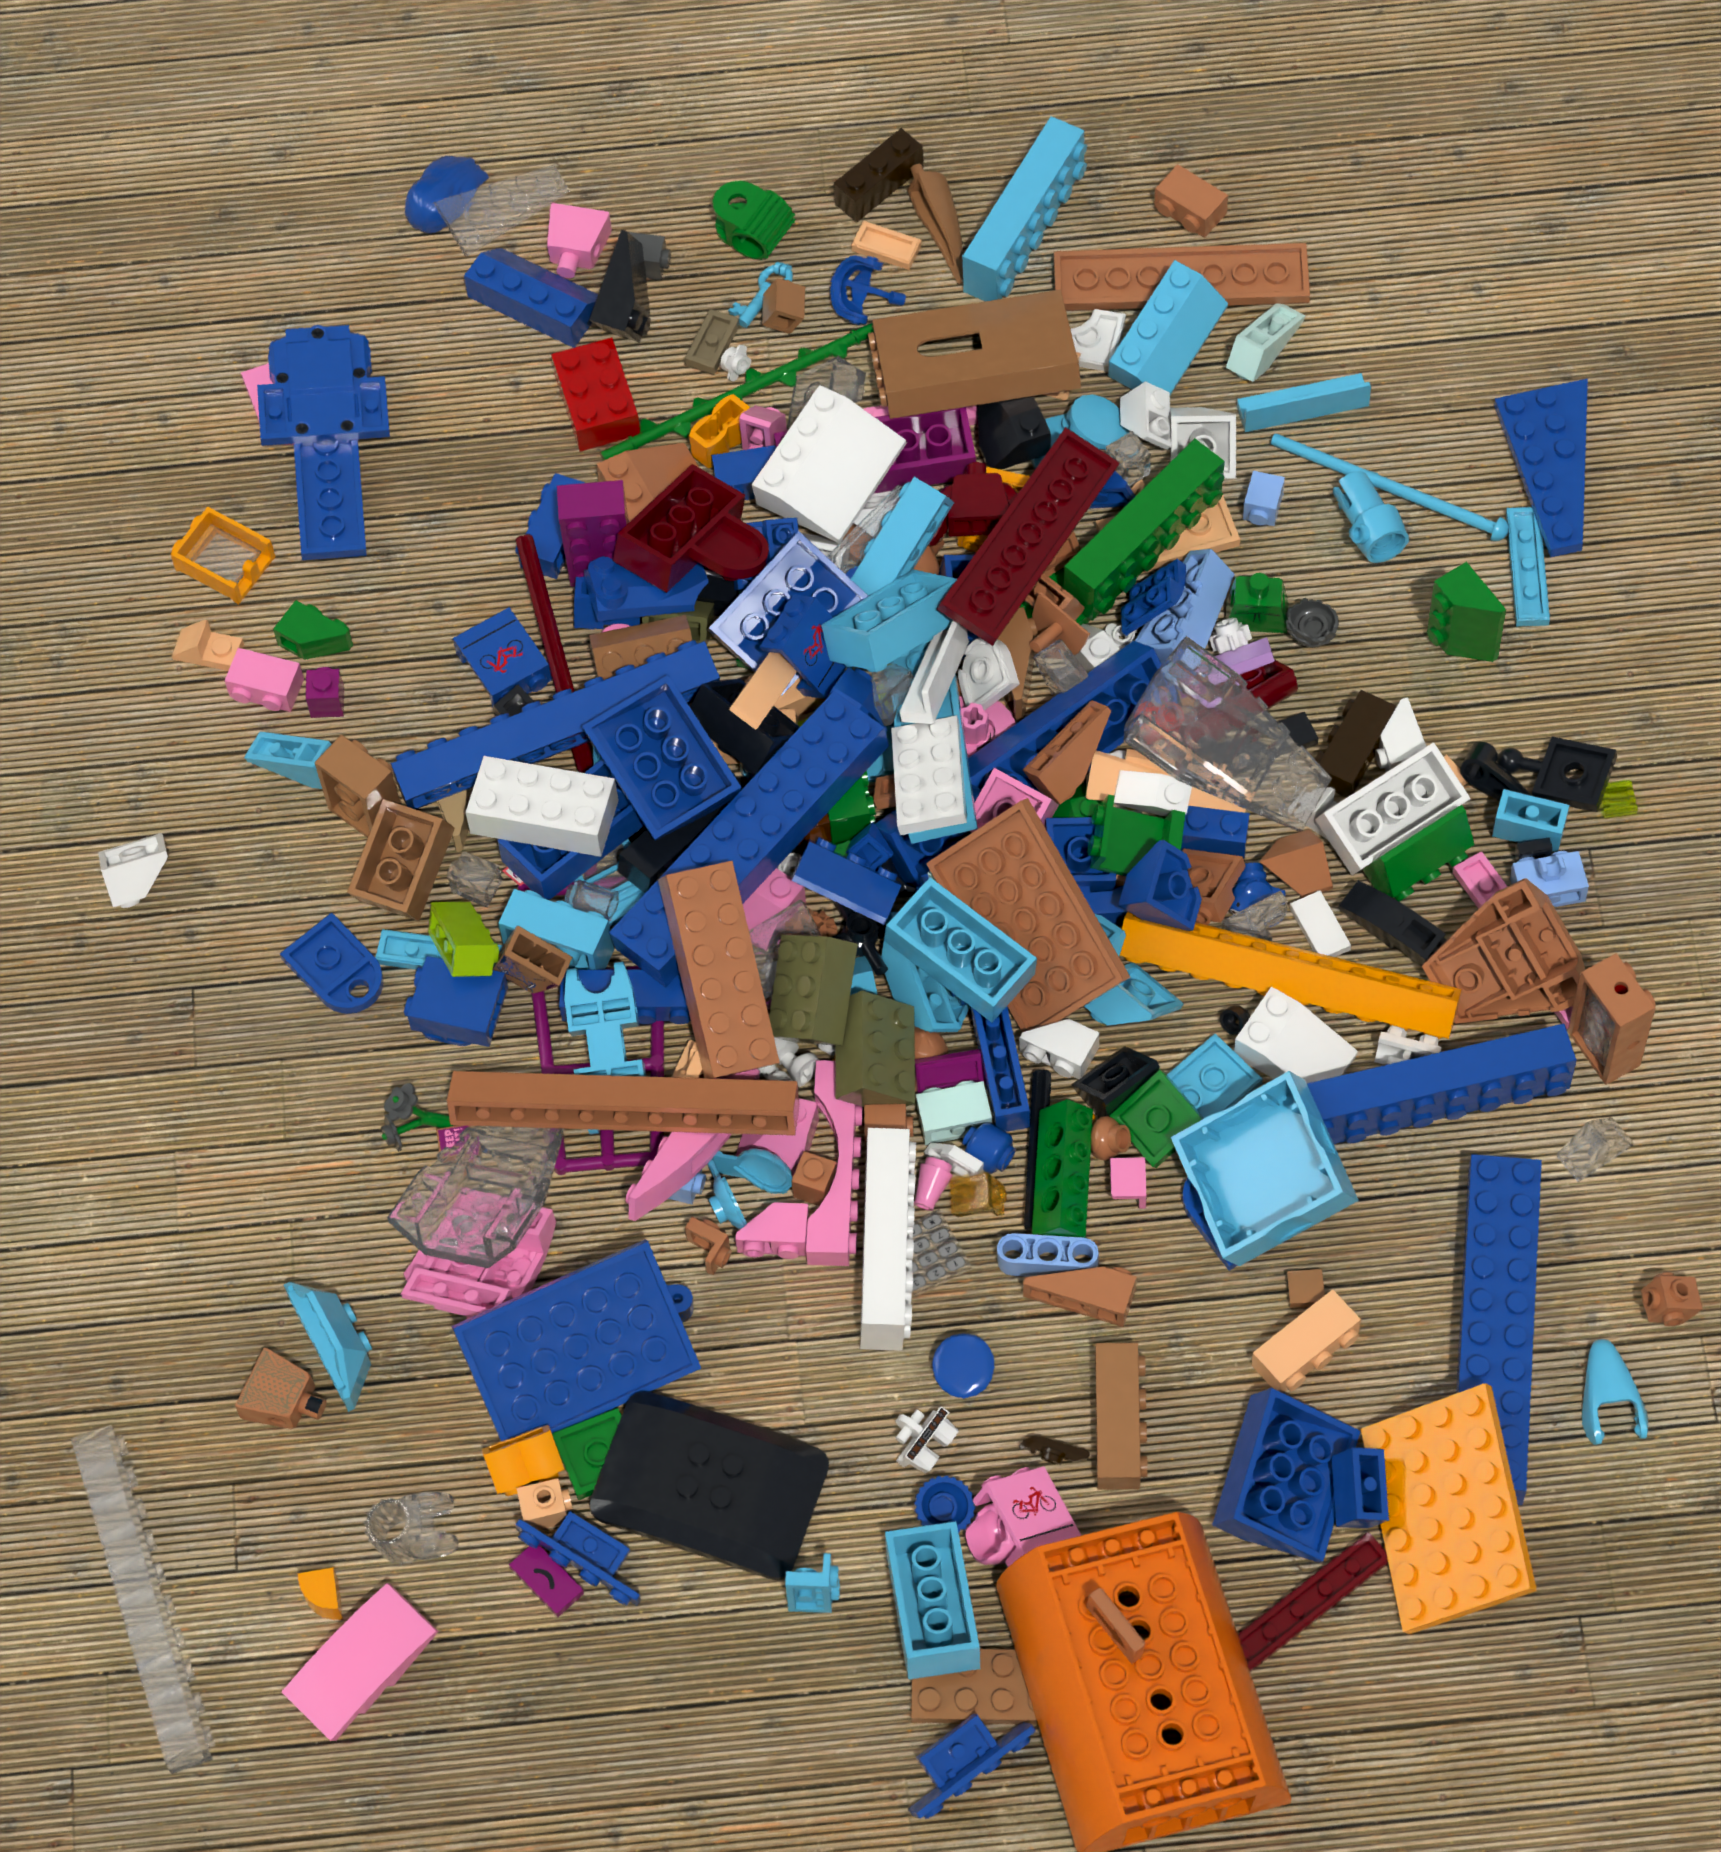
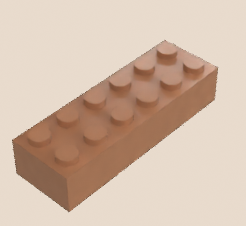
M733 861L668 874L658 879L704 1078L715 1079L780 1063Z

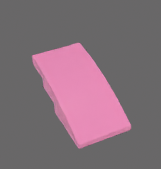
M386 1583L325 1642L284 1688L282 1693L330 1741H337L359 1713L365 1714L387 1686H394L439 1631L390 1583Z

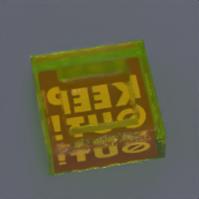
M1631 780L1608 783L1601 802L1604 819L1637 814L1638 807Z

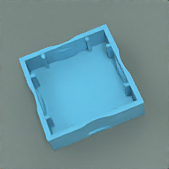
M1290 1071L1248 1093L1232 1107L1211 1114L1171 1137L1187 1177L1200 1196L1204 1216L1222 1258L1237 1266L1245 1264L1359 1201L1306 1081Z

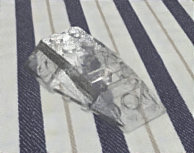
M1187 636L1184 637L1152 677L1124 726L1123 741L1176 780L1293 830L1303 831L1332 778L1303 745L1298 746L1289 736L1290 731L1282 722L1278 724L1266 710L1268 706L1260 697L1255 698L1246 688L1248 683L1241 675Z
M497 1126L467 1127L459 1134L460 1140L453 1147H445L437 1154V1161L432 1166L425 1165L417 1172L388 1215V1222L424 1255L484 1268L491 1267L516 1249L545 1204L565 1129Z

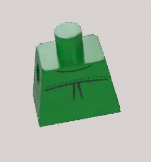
M1264 573L1235 577L1226 599L1225 619L1237 618L1238 623L1242 622V625L1248 624L1251 632L1287 634L1285 616L1288 611L1289 602L1283 580L1267 577Z

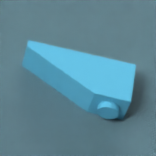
M260 731L244 758L247 762L311 788L322 789L315 761L332 744L327 740Z

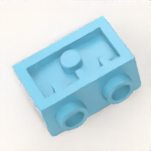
M831 1553L823 1554V1572H816L811 1568H798L795 1572L786 1571L785 1587L789 1612L832 1613V1601H839L840 1579H838L839 1566L832 1565Z

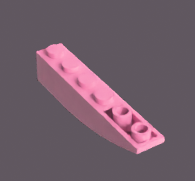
M755 1069L715 1079L759 1080L760 1070ZM672 1132L669 1137H663L656 1157L653 1161H647L642 1171V1178L638 1184L633 1183L627 1192L626 1203L629 1204L628 1219L632 1221L638 1220L686 1185L711 1161L731 1134Z

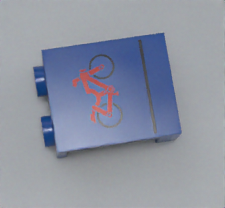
M793 595L785 604L784 610L775 624L768 630L767 636L760 645V648L767 652L781 653L803 677L797 686V689L803 696L826 699L847 667L844 664L829 660L821 625L832 619L833 616L816 597Z
M510 607L453 638L457 656L463 664L465 662L469 663L490 694L492 707L516 685H519L529 694L532 691L537 692L543 689L548 682L552 681L548 662Z

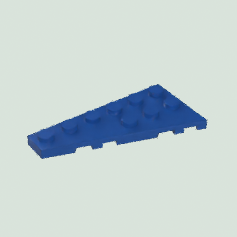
M1588 378L1495 398V410L1550 558L1582 551Z

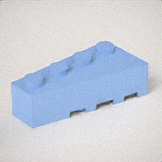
M1212 549L1189 551L1183 561L1186 564V581L1181 598L1174 606L1145 623L1135 639L1139 643L1154 648L1167 676L1196 673L1235 574Z

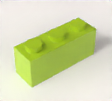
M431 902L428 933L452 977L492 976L493 963H497L499 959L498 944L492 940L489 929L485 928L481 915L477 914L472 903Z

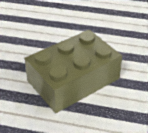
M781 935L769 1014L774 1038L795 1043L843 1046L857 943L827 936Z
M863 990L850 995L843 1046L835 1045L836 1099L862 1107L875 1104H906L907 1107L915 1104L914 1006Z

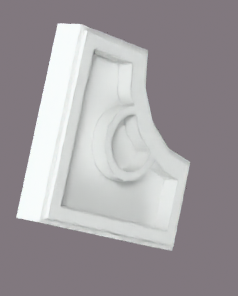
M1094 309L1090 319L1081 326L1070 329L1075 350L1081 353L1079 367L1108 372L1109 360L1120 345L1126 314Z

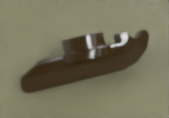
M1031 1436L1024 1439L1020 1444L1021 1450L1028 1448L1031 1454L1034 1455L1036 1451L1042 1452V1460L1056 1465H1061L1063 1459L1075 1463L1088 1460L1090 1455L1087 1450L1041 1436Z

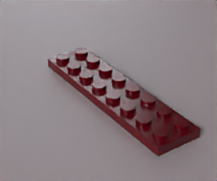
M1065 427L943 598L937 610L993 646L1111 478L1120 462Z

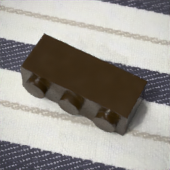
M900 128L834 182L835 205L856 223L913 177L910 170L913 165L921 164L924 168L923 145Z
M1360 690L1355 700L1349 699L1342 713L1344 720L1340 726L1334 725L1327 740L1329 746L1325 752L1320 750L1314 760L1312 769L1316 770L1315 784L1322 787H1332L1335 789V793L1346 798L1354 794L1375 757V750L1379 749L1380 735L1397 706L1363 690Z

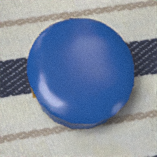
M964 1333L946 1338L936 1349L932 1362L935 1379L941 1389L951 1396L960 1398L976 1396L986 1389L992 1380L995 1368L993 1353L986 1342L975 1335Z

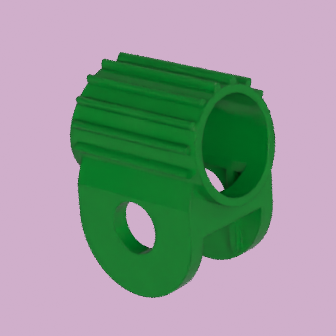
M746 181L728 182L722 185L713 197V210L717 216L715 226L718 237L722 242L751 259H767L796 220L792 208L777 193L771 190H763ZM736 197L744 198L747 203H732L729 205V202Z

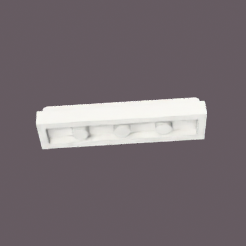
M954 620L949 630L939 632L930 641L900 709L901 722L934 724L969 643L967 629Z

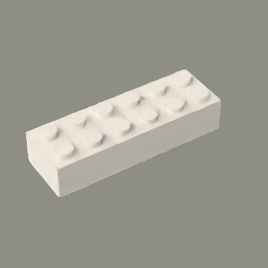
M868 1128L860 1349L902 1351L903 1339H910L915 1211L914 1170L916 1161V1142H909L910 1129Z

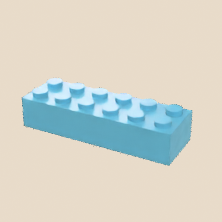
M1052 116L1049 118L962 256L963 292L983 301L1002 299L1003 296L1008 297L1014 285V278L1018 273L1024 272L1028 264L1029 254L1033 249L1037 250L1039 248L1044 230L1047 226L1051 227L1054 224L1061 203L1065 204L1072 193V185L1076 179L1081 180L1086 171L1087 163L1084 162V155L1087 145L1084 144L1083 129Z

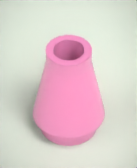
M926 1157L925 1163L920 1164L917 1192L914 1201L915 1206L928 1211L934 1210L936 1202L953 1177L950 1173L952 1170L951 1164L938 1158Z

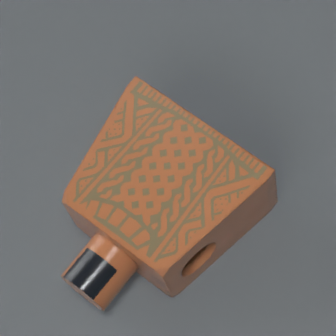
M264 1347L235 1404V1408L241 1419L295 1429L302 1414L319 1420L325 1411L327 1401L312 1395L315 1384L308 1372Z

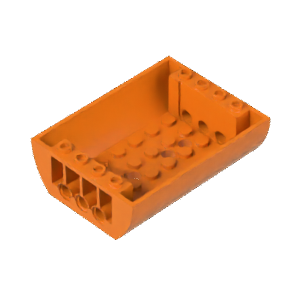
M1173 1512L1037 1546L1013 1562L1001 1574L996 1583L997 1592L1077 1852H1107L1291 1803V1795L1202 1524L1197 1518L1186 1513ZM1099 1587L1104 1590L1131 1626L1141 1625L1149 1633V1637L1144 1640L1145 1648L1142 1657L1133 1664L1130 1663L1086 1607L1089 1595ZM1124 1591L1133 1592L1138 1598V1603L1133 1607L1123 1606L1118 1600V1595ZM1155 1694H1164L1170 1699L1171 1706L1166 1710H1158L1151 1704L1150 1698ZM1167 1728L1176 1729L1180 1732L1182 1741L1176 1745L1167 1744L1163 1740L1161 1733Z

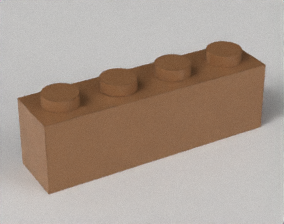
M1095 1343L1097 1490L1140 1489L1141 1477H1148L1147 1456H1140V1443H1147V1422H1140L1139 1410H1146V1388H1139V1376L1146 1375L1145 1355H1138V1343Z

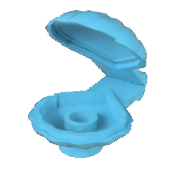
M753 1148L743 1151L738 1156L727 1155L718 1151L707 1164L715 1179L713 1183L715 1196L708 1200L720 1224L728 1220L738 1229H742L747 1222L726 1178H721L720 1174L745 1178L761 1190L773 1194H785L792 1187L791 1181L793 1177L790 1168L782 1161L780 1156L764 1149Z

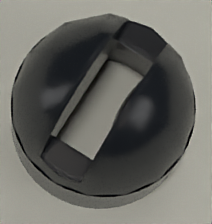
M1240 1005L1230 1006L1221 1013L1220 1023L1227 1033L1237 1035L1249 1020L1250 1014L1247 1009Z

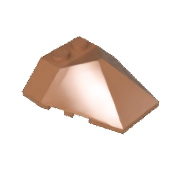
M1527 878L1495 892L1422 965L1431 982L1462 989L1454 1021L1455 1024L1498 1019L1499 1016L1518 1014L1519 1016L1530 1015L1531 1012L1563 1011L1574 1005L1580 974L1586 970L1579 949L1548 895Z

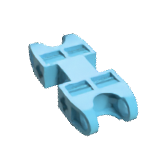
M624 961L614 963L615 975L611 976L609 987L600 993H591L585 989L579 978L577 968L567 970L564 1001L568 1031L571 1036L586 1034L591 1066L574 1069V1074L646 1077L643 1060L627 1061L623 1029L639 1027L635 992ZM588 1129L590 1135L599 1134V1130Z

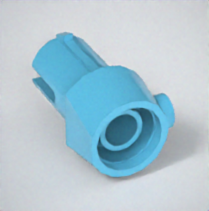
M1352 472L1341 478L1339 483L1344 489L1345 494L1342 493L1339 487L1333 488V494L1338 501L1339 509H1343L1352 524L1348 531L1352 541L1365 557L1373 563L1385 562L1401 553L1409 542V535L1397 508L1394 505L1384 504L1365 472Z

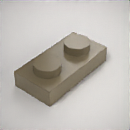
M710 309L685 356V365L715 375L723 353L730 346L740 326L739 318Z

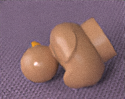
M1093 1114L1091 1131L1092 1155L1099 1160L1108 1161L1110 1158H1115L1119 1153L1126 1152L1131 1143V1134L1128 1127L1119 1125L1114 1118L1103 1116L1096 1120Z

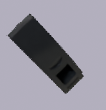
M1359 880L1337 907L1391 949L1395 946L1421 967L1447 941L1444 938L1446 933L1399 901Z

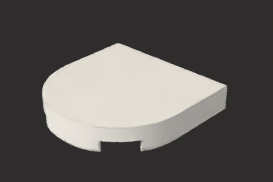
M978 638L967 646L964 652L966 657L962 670L958 671L960 689L966 707L970 703L981 704L985 711L1020 685L1011 653L1002 641L997 639L992 646L983 639Z

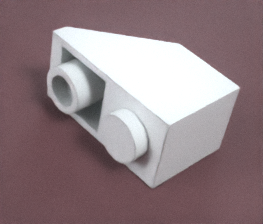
M1145 381L1120 397L1121 426L1166 450L1171 448L1170 392Z
M1071 1019L1062 1020L1022 1032L1019 1038L1020 1052L1033 1063L1039 1064L1042 1062L1053 1067L1054 1071L1063 1077L1071 1078L1072 1076L1079 1080L1085 1074L1099 1048V1032Z

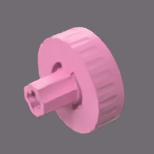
M959 696L968 758L977 752V748L983 747L988 742L990 735L991 742L1016 724L1011 712L998 701L984 711L982 705L977 703H970L966 707L963 696Z

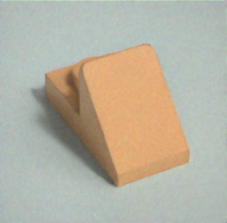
M202 620L181 629L172 658L173 660L229 671L237 649L244 648L243 638L211 632L208 620Z

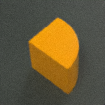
M334 1568L297 1573L300 1589L309 1607L321 1617L331 1620H343L339 1583Z

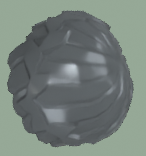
M1305 597L1300 601V604H1295L1292 608L1289 607L1285 616V624L1288 632L1300 644L1310 648H1317L1326 645L1336 636L1339 619L1336 611L1330 605L1323 604L1321 600L1315 601L1310 599L1308 601Z

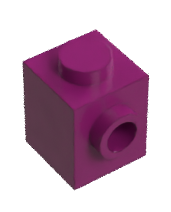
M320 667L316 670H306V702L311 718L344 717L345 688L339 669Z

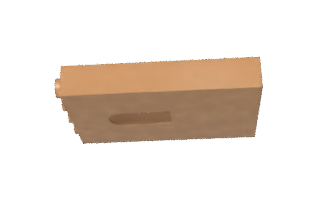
M1061 289L873 319L874 332L868 333L881 407H888L890 419L1081 388L1079 362ZM979 333L982 349L934 357L923 356L917 351L919 346L928 341Z

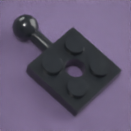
M1551 737L1543 761L1523 757L1522 753L1515 748H1506L1499 753L1497 763L1510 774H1515L1520 770L1538 773L1532 790L1534 797L1567 804L1574 808L1598 812L1617 759V751L1601 746ZM1574 769L1584 772L1578 779L1566 777V774Z

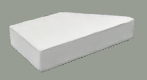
M931 1142L924 1151L927 1157L938 1158L951 1164V1171L973 1185L978 1186L984 1177V1162L955 1145Z

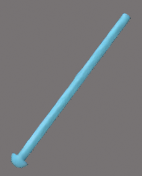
M1277 433L1272 437L1271 445L1347 475L1358 471L1365 472L1374 487L1491 533V541H1500L1508 534V523L1502 517L1497 522H1494L1481 515Z

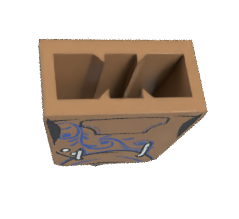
M516 926L505 941L499 954L498 962L495 963L493 970L504 972L508 982H512L528 992L537 993L559 987L573 957L520 926Z

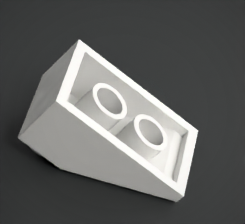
M1272 986L1236 1037L1234 1052L1247 1064L1273 1079L1290 1071L1303 1078L1306 1083L1344 1075L1358 1054V1051L1303 1004Z

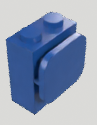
M426 956L423 967H418L415 974L414 986L416 990L414 996H409L405 1005L404 1015L408 1017L411 1030L422 1032L430 1040L452 1045L468 1046L470 1044L490 1047L508 990L505 973L493 970L492 976L452 977L443 959Z

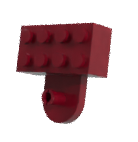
M691 464L618 532L613 561L667 593L698 563L716 572L728 581L753 577L764 569L767 563L769 545L766 538L757 529L741 521L746 495Z

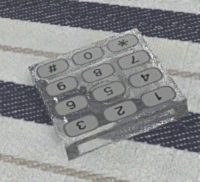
M939 1209L914 1221L913 1288L911 1300L972 1270L969 1260Z

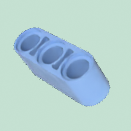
M1012 1233L1003 1236L999 1240L997 1245V1262L1000 1270L1007 1275L1031 1277L1096 1268L1099 1263V1252L1095 1242L1088 1238ZM1015 1250L1021 1253V1256L1016 1259H1010L1004 1254ZM1049 1252L1056 1255V1258L1051 1261H1045L1039 1256ZM1083 1254L1091 1258L1087 1263H1079L1074 1259L1076 1256Z

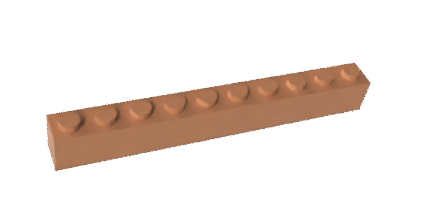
M453 1071L447 1097L450 1125L795 1136L799 1113V1093L797 1081Z

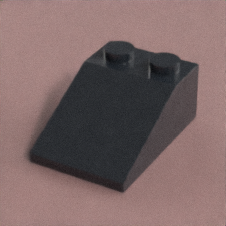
M621 229L590 321L605 332L640 343L642 336H646L651 324L643 246L629 232Z

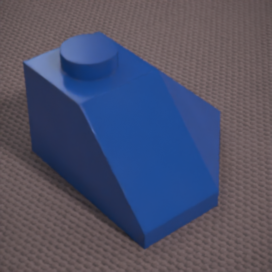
M848 667L832 688L830 694L833 691L837 692L885 727V731H887L877 685L872 682L873 678L859 668L852 670Z
M1159 840L1127 874L1118 905L1142 920L1193 931L1202 898L1198 887H1193L1187 870L1191 868L1188 855L1167 841Z

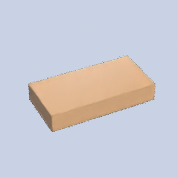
M863 221L851 244V249L853 252L876 257L880 261L910 270L921 248V239Z

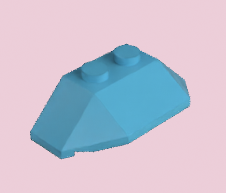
M890 912L886 925L898 912ZM885 927L881 957L888 968L885 976L894 1000L914 1006V1025L927 1032H958L962 1027L970 1006L968 1004L960 1006L957 996L952 997L946 987L886 942Z
M289 1281L284 1284L288 1298L347 1411L350 1412L356 1407L371 1366L367 1352L371 1351L372 1347L363 1331L357 1333L352 1323L356 1322L357 1319L348 1302L342 1305L337 1294Z

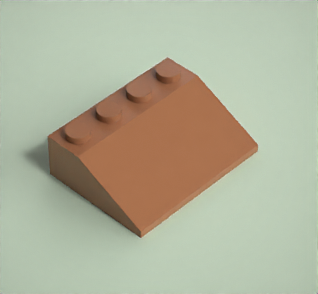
M685 443L629 450L597 463L598 482L623 480L630 522L691 464L697 467L698 465Z

